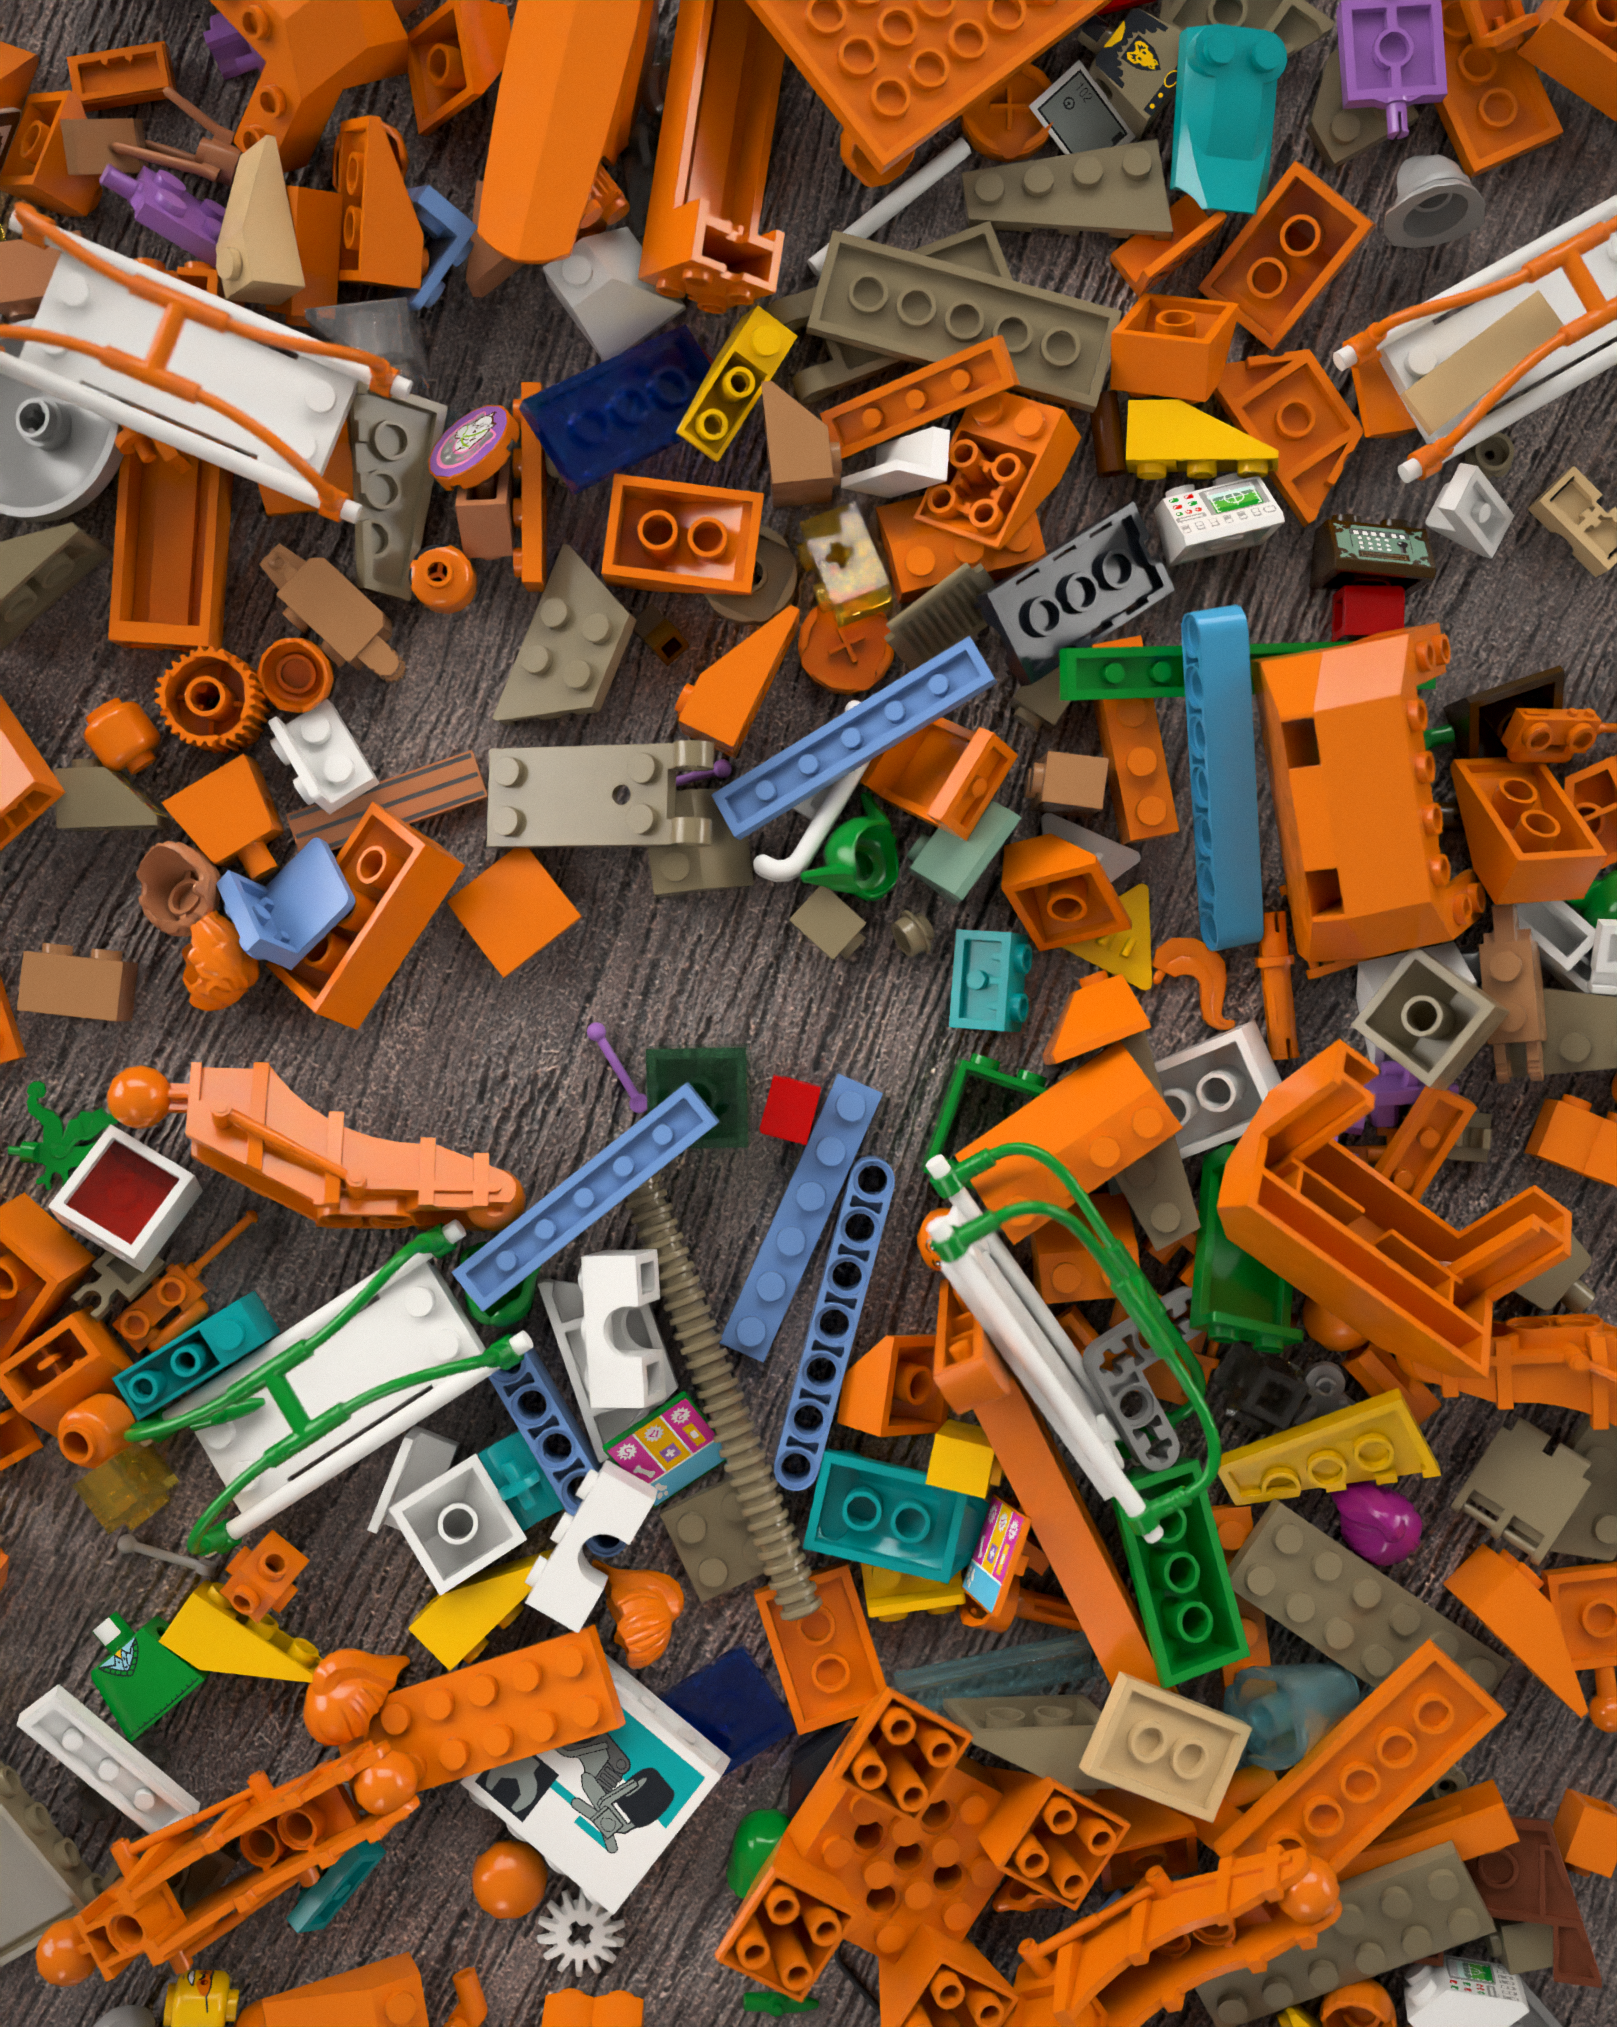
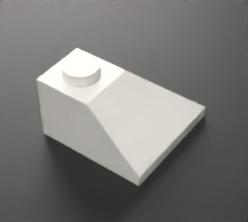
M628 227L584 237L574 244L569 258L550 262L543 267L549 288L607 367L686 309L680 298L660 295L655 291L656 286L638 280L642 246Z
M476 1453L388 1508L440 1596L527 1540L507 1504L500 1497L498 1489Z

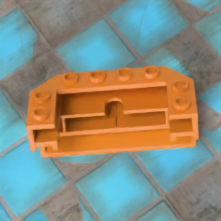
M210 0L266 61L232 142L244 153L264 136H275L283 173L308 165L343 89L408 73L409 38L391 0Z
M1439 622L1379 632L1346 645L1250 660L1297 953L1307 962L1371 958L1451 941L1482 917L1481 912L1485 910V890L1482 883H1477L1474 869L1464 870L1450 880L1448 858L1440 852L1438 834L1442 831L1443 817L1439 804L1433 803L1430 784L1435 779V762L1432 753L1425 750L1423 731L1426 730L1428 724V714L1423 699H1418L1416 686L1446 673L1445 664L1450 662L1449 640L1446 634H1441Z
M1338 1039L1268 1092L1227 1160L1217 1204V1210L1226 1238L1379 1348L1451 1377L1488 1379L1493 1302L1571 1257L1572 1212L1536 1185H1532L1466 1228L1457 1231L1351 1153L1333 1138L1374 1110L1375 1095L1363 1086L1378 1076L1379 1068L1341 1039Z

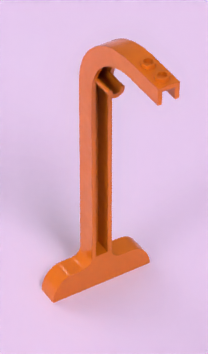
M948 1278L940 1280L933 1378L948 1404L957 1414H962L971 1409L974 1410L1025 1514L1032 1519L1031 1526L1111 1687H1113L1119 1671L1161 1687L1143 1618L1038 1405ZM1176 1685L1166 1688V1690L1180 1695ZM1269 1758L1234 1771L1213 1823L1175 1808L1174 1810L1194 1821L1197 1837L1207 1847L1216 1852L1213 1843L1279 1781L1277 1777L1279 1774L1278 1768L1273 1759ZM1491 1779L1405 1810L1349 1862L1336 1877L1337 1881L1340 1882L1450 1840L1453 1841L1462 1861L1485 1853L1498 1852L1520 1840L1494 1780Z

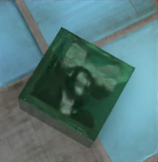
M750 1043L652 1045L646 1049L647 1114L685 1083L689 1082L720 1122L687 1149L748 1148L752 1142Z

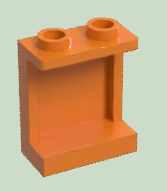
M941 717L872 759L860 782L884 802L967 841L1017 759L1018 754L991 731L979 727L975 732Z

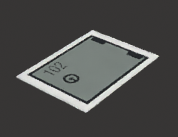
M1080 60L1029 106L1044 128L1053 122L1048 133L1065 155L1129 144L1136 137Z

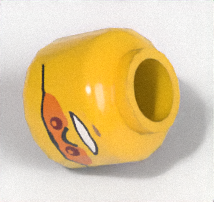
M188 1970L179 1975L177 1983L169 1982L163 2026L225 2027L226 2022H236L240 1989H230V1977L226 1971Z

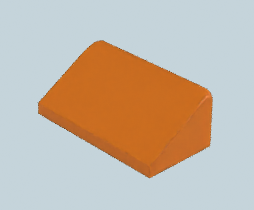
M1379 350L1375 359L1357 369L1351 367L1365 438L1395 439L1418 430L1379 361L1382 357Z

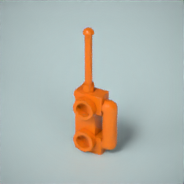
M1516 708L1501 742L1507 748L1508 759L1515 763H1567L1572 759L1574 753H1586L1595 743L1597 735L1617 733V723H1603L1595 710L1591 708Z
M254 1210L246 1211V1216L195 1263L191 1262L188 1266L183 1262L177 1265L170 1264L165 1269L168 1273L162 1278L156 1277L151 1282L153 1287L116 1318L117 1320L111 1325L137 1353L144 1351L146 1348L151 1353L155 1352L192 1329L207 1315L209 1306L202 1297L209 1290L197 1277L202 1273V1269L250 1224L258 1221L257 1212ZM179 1306L182 1311L161 1329L158 1324Z

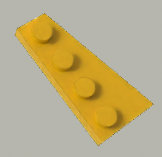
M1399 1388L1221 1454V1463L1217 1473L1235 1506L1272 1501L1274 1498L1280 1500L1299 1497L1301 1490L1324 1488L1327 1493L1347 1490L1346 1484L1376 1479L1377 1485L1398 1482L1397 1476L1422 1473L1423 1478L1441 1476L1438 1462Z

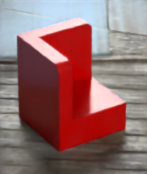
M1345 585L1332 595V642L1358 641L1379 632L1404 628L1405 589L1402 586Z
M773 1074L759 1128L760 1132L772 1137L807 1145L822 1087Z

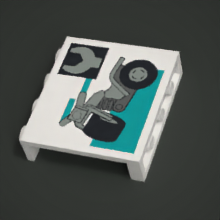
M605 1654L626 1724L606 1733L464 1777L460 1784L469 1791L470 1797L477 1805L485 1809H491L506 1822L507 1828L513 1836L521 1841L529 1842L542 1853L545 1861L554 1871L567 1875L578 1884L592 1904L605 1908L614 1915L721 1778L731 1759Z

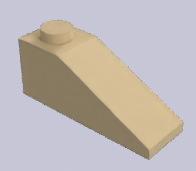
M264 136L239 158L216 245V268L218 275L222 279L226 300L279 306L306 287L275 136Z

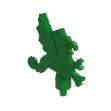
M33 1081L27 1089L29 1098L26 1103L28 1112L44 1126L43 1142L23 1141L21 1147L9 1146L8 1156H20V1161L23 1163H42L45 1165L46 1172L36 1180V1184L40 1185L43 1183L46 1189L50 1190L53 1188L51 1180L53 1173L57 1172L61 1175L63 1180L62 1186H64L70 1178L69 1169L71 1167H78L97 1141L86 1146L75 1144L80 1140H91L101 1130L119 1121L102 1107L94 1112L82 1110L77 1118L69 1120L64 1131L62 1118L39 1103L38 1098H43L47 1092L45 1083Z

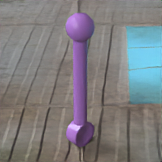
M719 759L714 763V770L694 771L677 776L676 787L712 776L726 778L731 774L732 766L729 761Z
M599 1022L590 1024L587 1028V1036L590 1040L598 1043L630 1096V1108L636 1113L645 1112L649 1106V1099L645 1094L637 1091L605 1038V1027Z

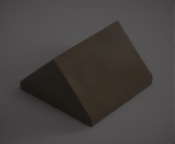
M1558 665L1464 697L1444 706L1443 709L1448 724L1453 727L1455 733L1454 741L1460 759L1507 757V748L1503 745L1501 739L1515 709H1563L1565 670Z

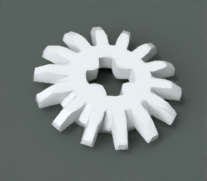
M581 1887L579 1899L572 1900L568 1889L561 1892L564 1905L559 1907L552 1900L546 1904L553 1918L540 1916L538 1921L539 1925L550 1930V1933L537 1935L538 1943L553 1944V1947L544 1953V1958L550 1960L558 1955H562L563 1958L557 1967L560 1972L566 1969L570 1961L576 1962V1977H582L584 1962L589 1963L595 1974L600 1973L602 1968L597 1958L601 1957L613 1963L617 1956L608 1947H623L625 1939L613 1936V1932L625 1927L624 1919L612 1921L610 1918L612 1914L607 1909L592 1904L584 1895ZM577 1921L581 1926L589 1923L593 1927L589 1934L590 1943L585 1945L580 1939L575 1942L569 1939L573 1931L571 1925L573 1922Z

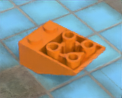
M1004 391L972 404L966 408L949 443L947 481L927 488L913 519L916 522L1001 550L1060 482L1081 439V435L1065 410Z

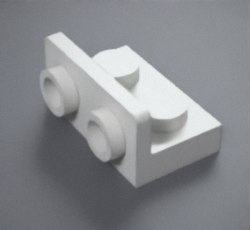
M328 699L324 700L315 709L303 713L286 725L277 716L268 721L276 736L270 740V744L286 766L290 763L293 765L299 776L293 780V784L309 806L317 803L330 815L380 784L335 706Z

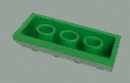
M1178 1457L1176 1462L1168 1469L1152 1471L1141 1465L1127 1470L1124 1474L1141 1499L1145 1498L1151 1501L1179 1486L1188 1487L1201 1476L1202 1471L1198 1459ZM1207 1490L1192 1499L1191 1505L1161 1519L1159 1524L1164 1530V1534L1154 1543L1146 1542L1143 1536H1138L1132 1531L1123 1517L1125 1510L1114 1496L1111 1497L1160 1686L1166 1689L1251 1656Z

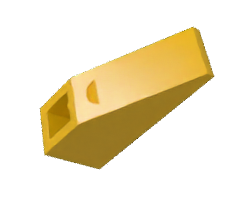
M758 305L744 314L716 356L676 433L712 460L718 462L762 394L761 382L770 381L798 336Z
M1179 399L1128 400L1126 464L1128 472L1137 473L1138 478L1147 480L1163 479L1167 476V472H1187V477L1193 479L1214 478L1217 476V472H1237V476L1241 478H1250L1258 475L1260 478L1268 475V471H1278L1279 450Z
M554 1549L476 1572L441 1596L438 1593L417 1613L408 1628L409 1631L449 1671L462 1659L467 1664H470L488 1645L489 1641L485 1636L497 1624L502 1629H505L522 1612L524 1607L519 1602L532 1588L524 1583L540 1555L548 1560Z
M207 1579L192 1592L159 1640L162 1645L199 1670L312 1683L313 1673L323 1660L319 1656L318 1649L312 1643L303 1638L294 1639L280 1630L278 1622L268 1613L259 1623H256L248 1615L238 1612L231 1605L230 1601L220 1593L225 1584L220 1582L212 1583Z

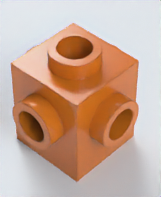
M272 1529L253 1551L244 1546L225 1569L232 1576L220 1593L230 1601L231 1605L238 1612L248 1615L256 1623H259L271 1608L280 1613L299 1589L292 1582L310 1560Z

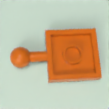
M1617 1561L1541 1570V1579L1545 1583L1542 1586L1543 1595L1553 1604L1575 1671L1594 1669L1597 1695L1593 1697L1589 1704L1590 1719L1598 1729L1607 1733H1616L1617 1685L1614 1666H1617Z

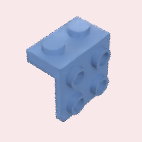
M317 837L313 838L266 887L230 870L216 883L225 903L223 906L224 910L233 920L240 936L239 944L242 949L254 959H266L290 970L352 910L355 904V897L328 843Z

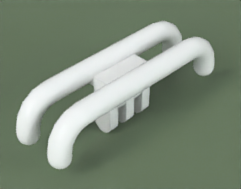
M857 700L848 702L845 712L861 702ZM871 761L793 807V810L811 820L809 827L790 857L784 860H776L765 854L758 855L753 861L755 873L773 882H787L799 877L810 866Z

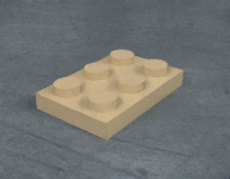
M1119 1671L1079 1768L1091 1777L1213 1823L1250 1736L1252 1727L1243 1720Z

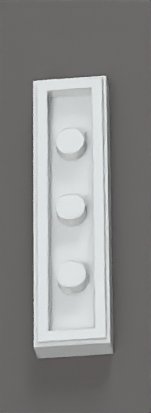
M59 1684L20 1713L17 1722L19 1728L149 1835L191 1814L199 1812L200 1802Z

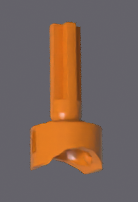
M1016 1574L1013 1576L999 1619L992 1617L967 1593L965 1594L966 1603L959 1604L962 1624L1000 1634L1007 1631L1014 1617L1084 1632L1068 1599L1020 1588L1019 1575Z

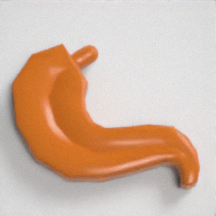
M1175 937L1169 938L1155 949L1152 960V967L1157 969L1152 978L1154 984L1159 985L1165 974L1173 978L1181 975L1195 978L1199 984L1201 1019L1215 1030H1229L1235 1027L1236 1023L1234 1020H1226L1222 1015L1227 974L1225 961L1217 951H1210L1204 942L1196 938Z

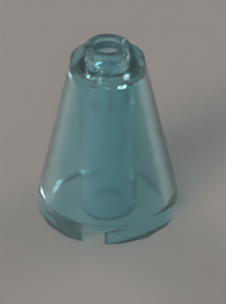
M1336 1662L1251 1666L1240 1670L1235 1675L1237 1677L1233 1684L1227 1686L1224 1694V1713L1243 1720L1252 1727L1245 1746L1252 1753V1755L1247 1757L1254 1764L1270 1771L1285 1770L1302 1760L1357 1706L1359 1688L1353 1674Z

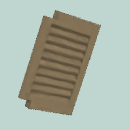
M967 562L886 623L891 632L884 636L885 640L911 671L915 670L968 636L974 637L988 626L980 612L982 608L975 609L973 604L978 602L976 596L994 586L995 582L981 563L973 569Z

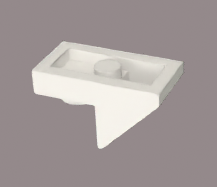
M1460 463L1452 480L1443 486L1425 524L1430 529L1483 557L1493 558L1515 515L1478 466Z

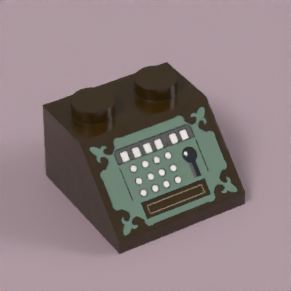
M1336 514L1315 530L1310 589L1338 591L1345 585L1402 586L1405 589L1406 598L1436 578V565L1426 529L1410 528V522L1407 520L1385 519L1381 520L1380 524L1361 523L1362 518L1358 515Z

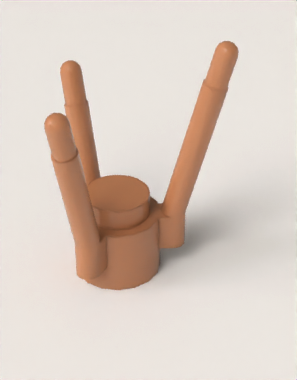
M170 87L164 88V95L214 135L212 140L203 136L196 155L147 139L145 140L146 149L114 142L111 145L115 153L199 175L216 183L218 181L231 188L239 158L243 154L232 142L235 132L218 125Z

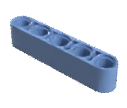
M508 1333V1334H510V1335L513 1337V1336H515L517 1333ZM533 1347L524 1353V1359L519 1369L507 1371L499 1369L490 1375L489 1379L568 1514L574 1516L583 1499L575 1495L576 1492L572 1488L571 1481L576 1477L586 1476L590 1468L599 1473L603 1465L598 1463L593 1448ZM530 1390L541 1393L547 1403L546 1409L541 1412L528 1410L523 1404L522 1394ZM554 1433L566 1436L570 1440L571 1451L565 1454L552 1452L547 1445V1437ZM600 1534L585 1541L586 1546L592 1553L600 1557L617 1555L627 1544L616 1537L605 1538Z

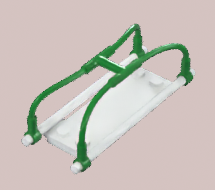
M1013 1142L997 1146L991 1150L984 1148L956 1165L955 1163H948L941 1154L934 1156L926 1163V1168L931 1173L930 1182L940 1197L948 1198L953 1205L949 1215L935 1218L926 1228L933 1238L930 1244L941 1259V1270L1103 1499L1107 1500L1114 1496L1125 1510L1123 1517L1132 1531L1138 1536H1143L1148 1543L1158 1541L1164 1534V1530L1159 1524L1160 1520L1191 1505L1192 1499L1202 1494L1212 1484L1221 1463L1220 1438L1214 1419L1204 1400L1206 1380L1197 1358L1166 1315L1167 1308L1122 1241L1115 1239L1081 1185L1071 1172L1051 1153L1033 1144ZM1023 1155L1036 1159L1049 1168L1068 1189L1105 1247L1103 1248L1096 1237L1080 1220L1057 1205L1043 1201H1024L1011 1204L997 1211L988 1210L982 1213L964 1186L969 1180L996 1166V1161L1004 1157ZM1024 1215H1043L1055 1219L1071 1230L1099 1263L1111 1281L1110 1288L1124 1306L1156 1356L1165 1360L1189 1398L1184 1405L1172 1413L1164 1412L1173 1430L1176 1429V1424L1189 1417L1195 1411L1198 1415L1207 1441L1208 1460L1203 1473L1194 1483L1186 1488L1183 1485L1151 1501L1145 1498L1141 1499L1121 1470L1124 1468L1122 1457L1130 1459L1135 1466H1140L1141 1464L1133 1459L1124 1444L1115 1423L1108 1414L1085 1371L1083 1357L996 1233L997 1230L1002 1228V1223ZM1175 1349L1177 1350V1352L1183 1359L1184 1363L1186 1364L1191 1376L1189 1375V1373L1187 1372V1370L1175 1354ZM1145 1426L1138 1428V1430L1146 1434L1149 1442L1156 1439V1437L1148 1432Z
M454 1219L447 1225L439 1223L426 1233L419 1234L412 1242L396 1253L385 1266L169 1409L161 1407L143 1421L132 1424L130 1429L125 1431L124 1439L127 1442H139L142 1446L146 1447L153 1442L161 1443L178 1432V1430L205 1420L233 1404L240 1405L249 1398L265 1399L266 1404L245 1417L195 1431L196 1436L226 1488L210 1504L193 1527L187 1539V1550L190 1553L210 1558L216 1553L222 1555L229 1552L242 1542V1536L499 1369L509 1370L524 1359L525 1352L534 1347L530 1336L522 1330L513 1337L510 1334L505 1335L493 1343L490 1348L486 1349L436 1265L432 1266L428 1261L433 1257L437 1259L442 1258L457 1247L456 1242L466 1236L464 1227L457 1219ZM375 1295H379L380 1299L358 1313ZM433 1386V1389L424 1394L423 1396L419 1397L403 1409L399 1410L398 1412H396L380 1424L376 1425L375 1427H373L357 1439L353 1440L352 1442H350L334 1454L330 1455L314 1467L310 1468L294 1480L291 1479V1477H293L300 1471L304 1470L305 1468H307L323 1456L327 1455L328 1453H330L346 1441L350 1440L351 1438H353L369 1426L373 1425L374 1423H376L392 1411L396 1410L397 1408H399L415 1396L419 1395L429 1387ZM233 1499L241 1514L232 1520L225 1518L209 1528L221 1511Z

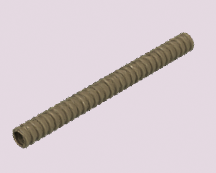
M654 1174L627 1196L629 1202L625 1204L627 1210L632 1209L634 1217L630 1219L632 1224H638L640 1231L636 1232V1236L638 1239L643 1238L645 1246H642L641 1249H657L659 1283L662 1288L660 1289V1297L665 1296L667 1301L663 1305L666 1312L670 1311L672 1314V1318L669 1319L670 1326L676 1325L678 1332L674 1334L676 1341L681 1340L683 1343V1347L680 1348L681 1355H687L689 1361L685 1363L687 1370L692 1369L694 1372V1376L691 1377L692 1384H698L700 1388L696 1392L697 1397L705 1401V1405L702 1406L703 1413H709L711 1417L707 1423L709 1428H715L714 1442L721 1444L722 1448L719 1450V1455L721 1458L726 1457L728 1462L724 1465L725 1471L731 1472L733 1475L730 1479L731 1487H737L739 1491L735 1494L737 1502H743L744 1507L741 1508L742 1516H748L750 1520L746 1526L748 1531H754L753 1545L759 1546L761 1549L757 1556L760 1561H765L766 1563L763 1567L764 1574L771 1576L772 1580L768 1584L770 1590H776L777 1595L774 1597L776 1605H782L783 1609L780 1611L781 1619L787 1621L798 1620L816 1612L823 1602L821 1596H815L814 1591L817 1589L815 1581H809L808 1577L812 1573L809 1566L803 1565V1562L806 1560L804 1552H798L799 1538L793 1537L791 1534L795 1528L792 1522H787L786 1517L789 1516L788 1509L782 1508L780 1505L784 1499L781 1493H776L775 1488L778 1486L777 1480L775 1478L771 1479L769 1473L772 1472L771 1464H765L763 1460L767 1457L766 1451L758 1447L761 1438L760 1435H754L752 1431L756 1427L755 1422L747 1418L750 1409L749 1406H743L741 1402L745 1398L744 1393L736 1389L739 1380L737 1376L732 1377L730 1373L734 1368L733 1364L725 1360L724 1356L728 1355L726 1347L721 1348L719 1344L723 1339L722 1335L714 1331L713 1327L717 1325L715 1318H709L708 1312L712 1310L710 1304L705 1305L702 1299L706 1296L704 1289H698L697 1283L701 1281L699 1275L694 1276L691 1270L695 1267L693 1261L687 1260L686 1254L690 1252L688 1246L683 1247L680 1241L684 1238L682 1232L677 1233L675 1225L679 1223L677 1217L672 1218L669 1212L673 1209L671 1203L666 1204L664 1196L668 1194L665 1188L661 1189L658 1183L662 1181V1177L660 1174Z

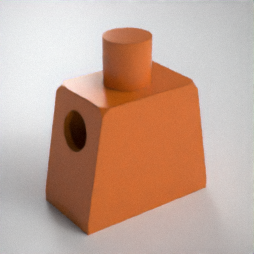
M241 754L162 802L170 815L215 865L228 867L240 860L252 881L268 876L279 867L266 844L284 833V827L256 759Z

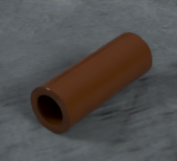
M1100 392L1097 407L1093 413L1090 412L1097 476L1100 478H1110L1125 474L1127 469L1117 392Z

